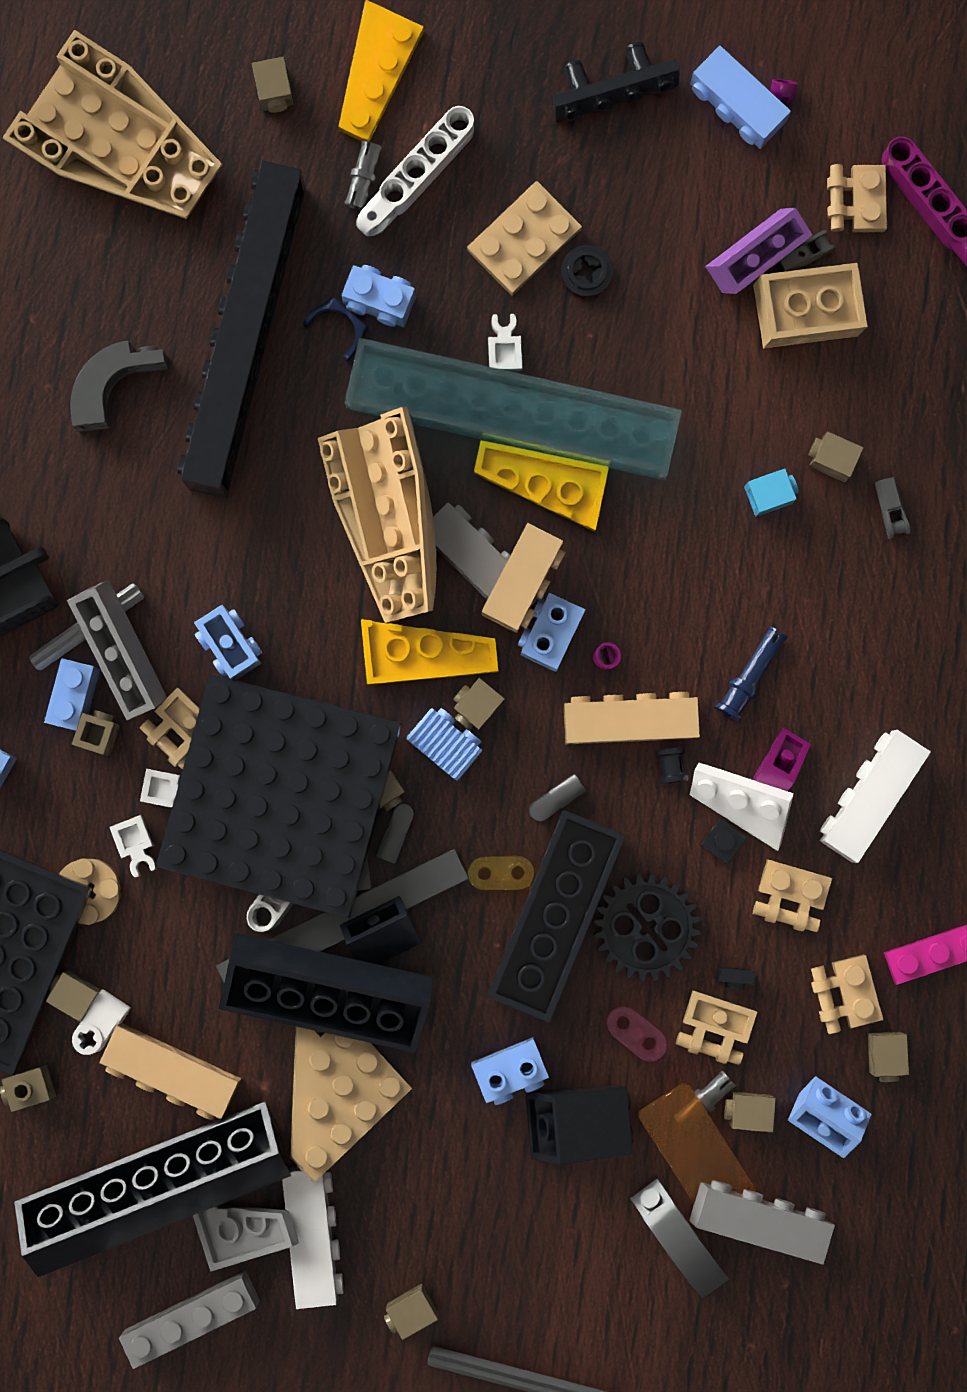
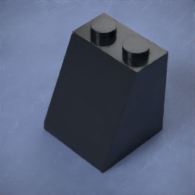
M606 1084L525 1092L531 1159L564 1165L633 1154L632 1143L634 1141V1134L630 1126L629 1110L631 1100L627 1093V1086Z

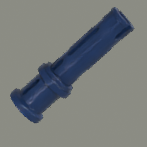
M769 626L767 633L739 678L731 679L729 682L730 689L721 703H716L714 706L718 712L740 723L742 719L741 713L750 699H755L757 695L755 687L787 639L783 632L778 634L774 642H772L778 629Z

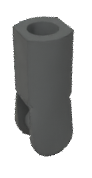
M823 230L815 234L777 262L776 266L779 271L800 270L835 250L836 246L834 244L831 245L826 238L827 231ZM813 243H815L816 247L819 250V252L815 253L814 255L808 247Z
M896 477L875 482L888 539H893L894 535L900 533L910 535V525ZM898 512L900 520L891 522L889 514Z
M572 774L549 790V793L535 800L529 807L530 816L537 821H544L560 808L562 809L585 793L586 790L576 775Z
M399 804L393 810L388 827L384 832L375 855L376 857L394 864L396 863L406 837L405 834L414 815L413 809L409 805Z

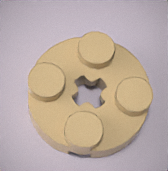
M79 859L66 865L59 873L82 884L89 885L93 883L95 886L93 892L96 896L93 899L88 898L78 924L90 925L109 918L117 909L121 900L120 880L116 871L106 862L99 859Z

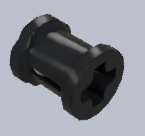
M685 747L656 751V756L660 757L662 777L659 779L660 784L689 780V775L685 774L682 755L685 753Z

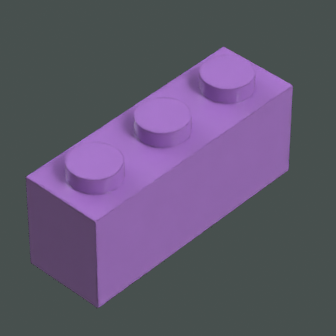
M783 208L705 267L722 293L737 294L809 239L812 233L796 208Z

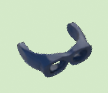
M331 297L328 302L315 308L305 318L303 325L308 327L318 315L324 312H338L346 315L352 321L355 329V341L343 357L348 362L360 348L364 333L368 330V327Z

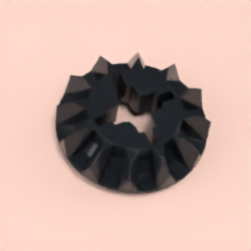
M593 245L578 246L572 249L563 260L561 267L562 281L570 292H574L581 297L597 296L607 289L612 280L613 265L611 259L599 247ZM583 259L589 268H598L592 273V283L587 280L585 275H577L582 271Z

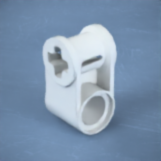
M102 989L93 1000L85 1017L72 1036L74 1048L83 1055H90L101 1051L112 1036L116 1026L124 1021L131 1007ZM93 1031L95 1033L93 1039L97 1043L96 1045L92 1044L86 1047L84 1045L86 1039L83 1037V1034Z

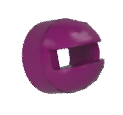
M772 79L771 93L780 101L784 97V104H787L794 99L798 83L785 79Z
M610 642L597 646L593 653L595 665L604 670L612 669L621 660L619 648ZM602 649H604V654L608 665L604 664V660L600 651Z

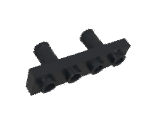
M636 42L626 48L632 72L589 84L581 61L568 63L564 71L571 90L552 95V112L556 123L564 120L574 121L590 112H604L620 103H633L653 93L658 92L662 94L671 91L674 87L679 86L680 68L676 58L651 66L644 44Z

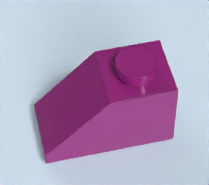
M782 728L752 780L788 791L795 782L811 744L787 729Z

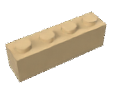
M689 692L669 693L670 699H656V693L636 694L637 700L623 701V695L603 696L604 702H590V696L571 697V703L564 704L565 745L697 739L700 737L698 697L689 698Z
M123 1023L116 1026L99 1062L107 1066L105 1071L122 1079L127 1075L137 1080L135 1085L152 1093L155 1089L166 1093L168 1101L184 1107L185 1103L198 1108L196 1111L198 1115L212 1121L215 1120V1117L222 1119L225 1116L242 1079Z

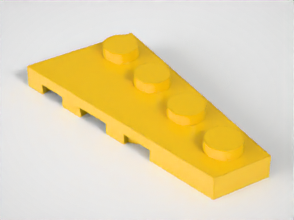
M365 0L338 126L340 132L359 141L370 142L421 39L424 26Z
M481 440L474 474L595 532L609 467Z
M361 619L367 685L498 672L495 638Z

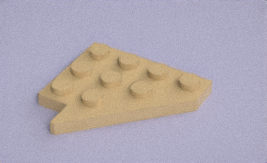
M296 1027L290 1158L313 1183L412 1089L371 1043L324 1033L320 1037L314 1030Z

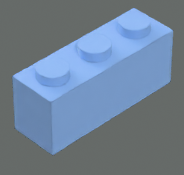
M720 45L693 72L690 85H692L694 94L702 101L708 100L716 108L717 115L724 122L734 124L739 129L740 136L748 144H755L761 149L787 122L791 111Z

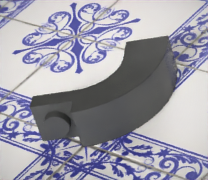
M127 340L112 344L96 353L83 366L72 389L70 402L72 426L78 432L110 428L108 400L113 387L122 378L134 373L169 369L168 358L164 350L158 349L157 346H144L134 353L133 346Z
M658 1179L630 1198L662 1247L701 1299L729 1280Z

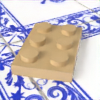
M536 181L467 247V251L513 296L581 231L582 226Z

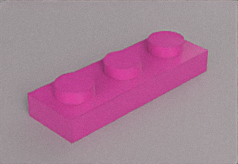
M967 925L884 952L894 984L898 985L966 962Z

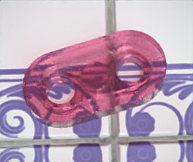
M619 1006L609 1013L607 1018L609 1032L639 1058L651 1062L660 1059L665 1054L667 1041L663 1033L635 1010L627 1006ZM623 1016L629 1019V1026L625 1029L617 1026L618 1019ZM649 1037L655 1040V1046L650 1050L645 1049L643 1046L644 1040Z

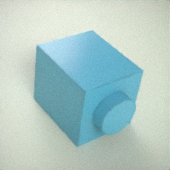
M786 469L748 481L744 486L755 517L793 504L796 500L795 494H798L797 483L793 475L788 476Z

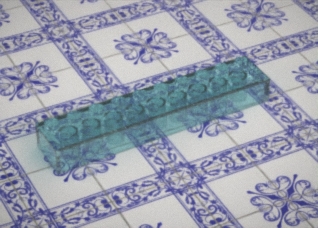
M359 338L345 397V405L348 410L381 417V414L407 406L412 423L415 425L608 466L611 469L664 481L668 475L682 410L363 338Z

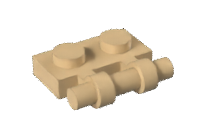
M831 165L830 177L827 178V190L830 191L831 206L827 207L828 218L831 219V231H843L844 220H852V232H885L887 229L886 165H853L851 168V178L843 176V165ZM843 191H851L852 206L844 205Z
M176 688L155 710L163 719L162 723L157 727L147 719L140 726V729L148 736L147 741L153 747L157 745L169 756L168 761L174 767L179 766L183 770L200 708L179 688ZM171 729L184 740L179 747L166 736Z
M766 860L758 891L769 894L770 898L768 904L756 901L753 914L765 917L764 920L771 923L779 921L793 925V929L802 932L805 929L817 932L820 926V919L810 917L809 910L810 907L824 909L832 878L772 860ZM781 899L799 903L797 912L780 908Z
M863 954L833 962L832 966L835 976L827 978L824 966L811 969L814 982H811L813 992L818 994L822 1009L819 1011L821 1022L826 1024L828 1034L841 1031L838 1018L846 1016L850 1028L883 1020L866 955ZM838 987L843 1005L835 1007L830 989Z
M693 990L683 1023L694 1026V1032L692 1036L679 1032L676 1045L688 1048L687 1052L696 1055L700 1052L716 1057V1061L726 1064L728 1061L740 1065L743 1052L732 1049L734 1040L748 1043L757 1011ZM706 1030L722 1035L721 1044L704 1040Z

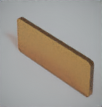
M680 1084L639 1111L640 1121L693 1203H695L700 1183L703 1182L711 1185L712 1180L732 1186L731 1191L743 1194L744 1189L757 1192L689 1084Z

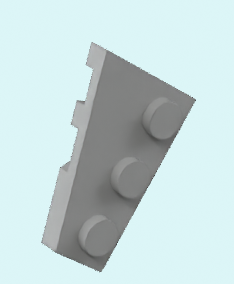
M218 1205L193 1215L210 1272L299 1244L289 1210Z

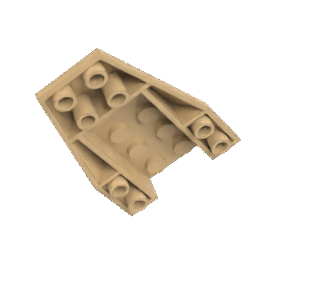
M74 30L56 56L60 63L59 68L27 115L22 111L18 113L2 137L3 140L62 177L187 219L216 176L222 163L130 65Z
M407 406L381 414L380 420L359 428L339 430L318 438L333 503L385 623L433 611L436 590V539L432 507L413 423Z

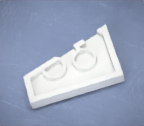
M698 763L694 771L690 796L775 850H779L794 793Z

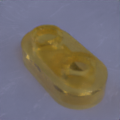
M520 856L480 857L471 863L468 870V878L471 884L480 890H518L527 887L532 882L534 868L529 860ZM516 866L524 870V876L521 879H514L511 875L512 869ZM482 867H487L491 871V876L487 880H482L478 876V871Z

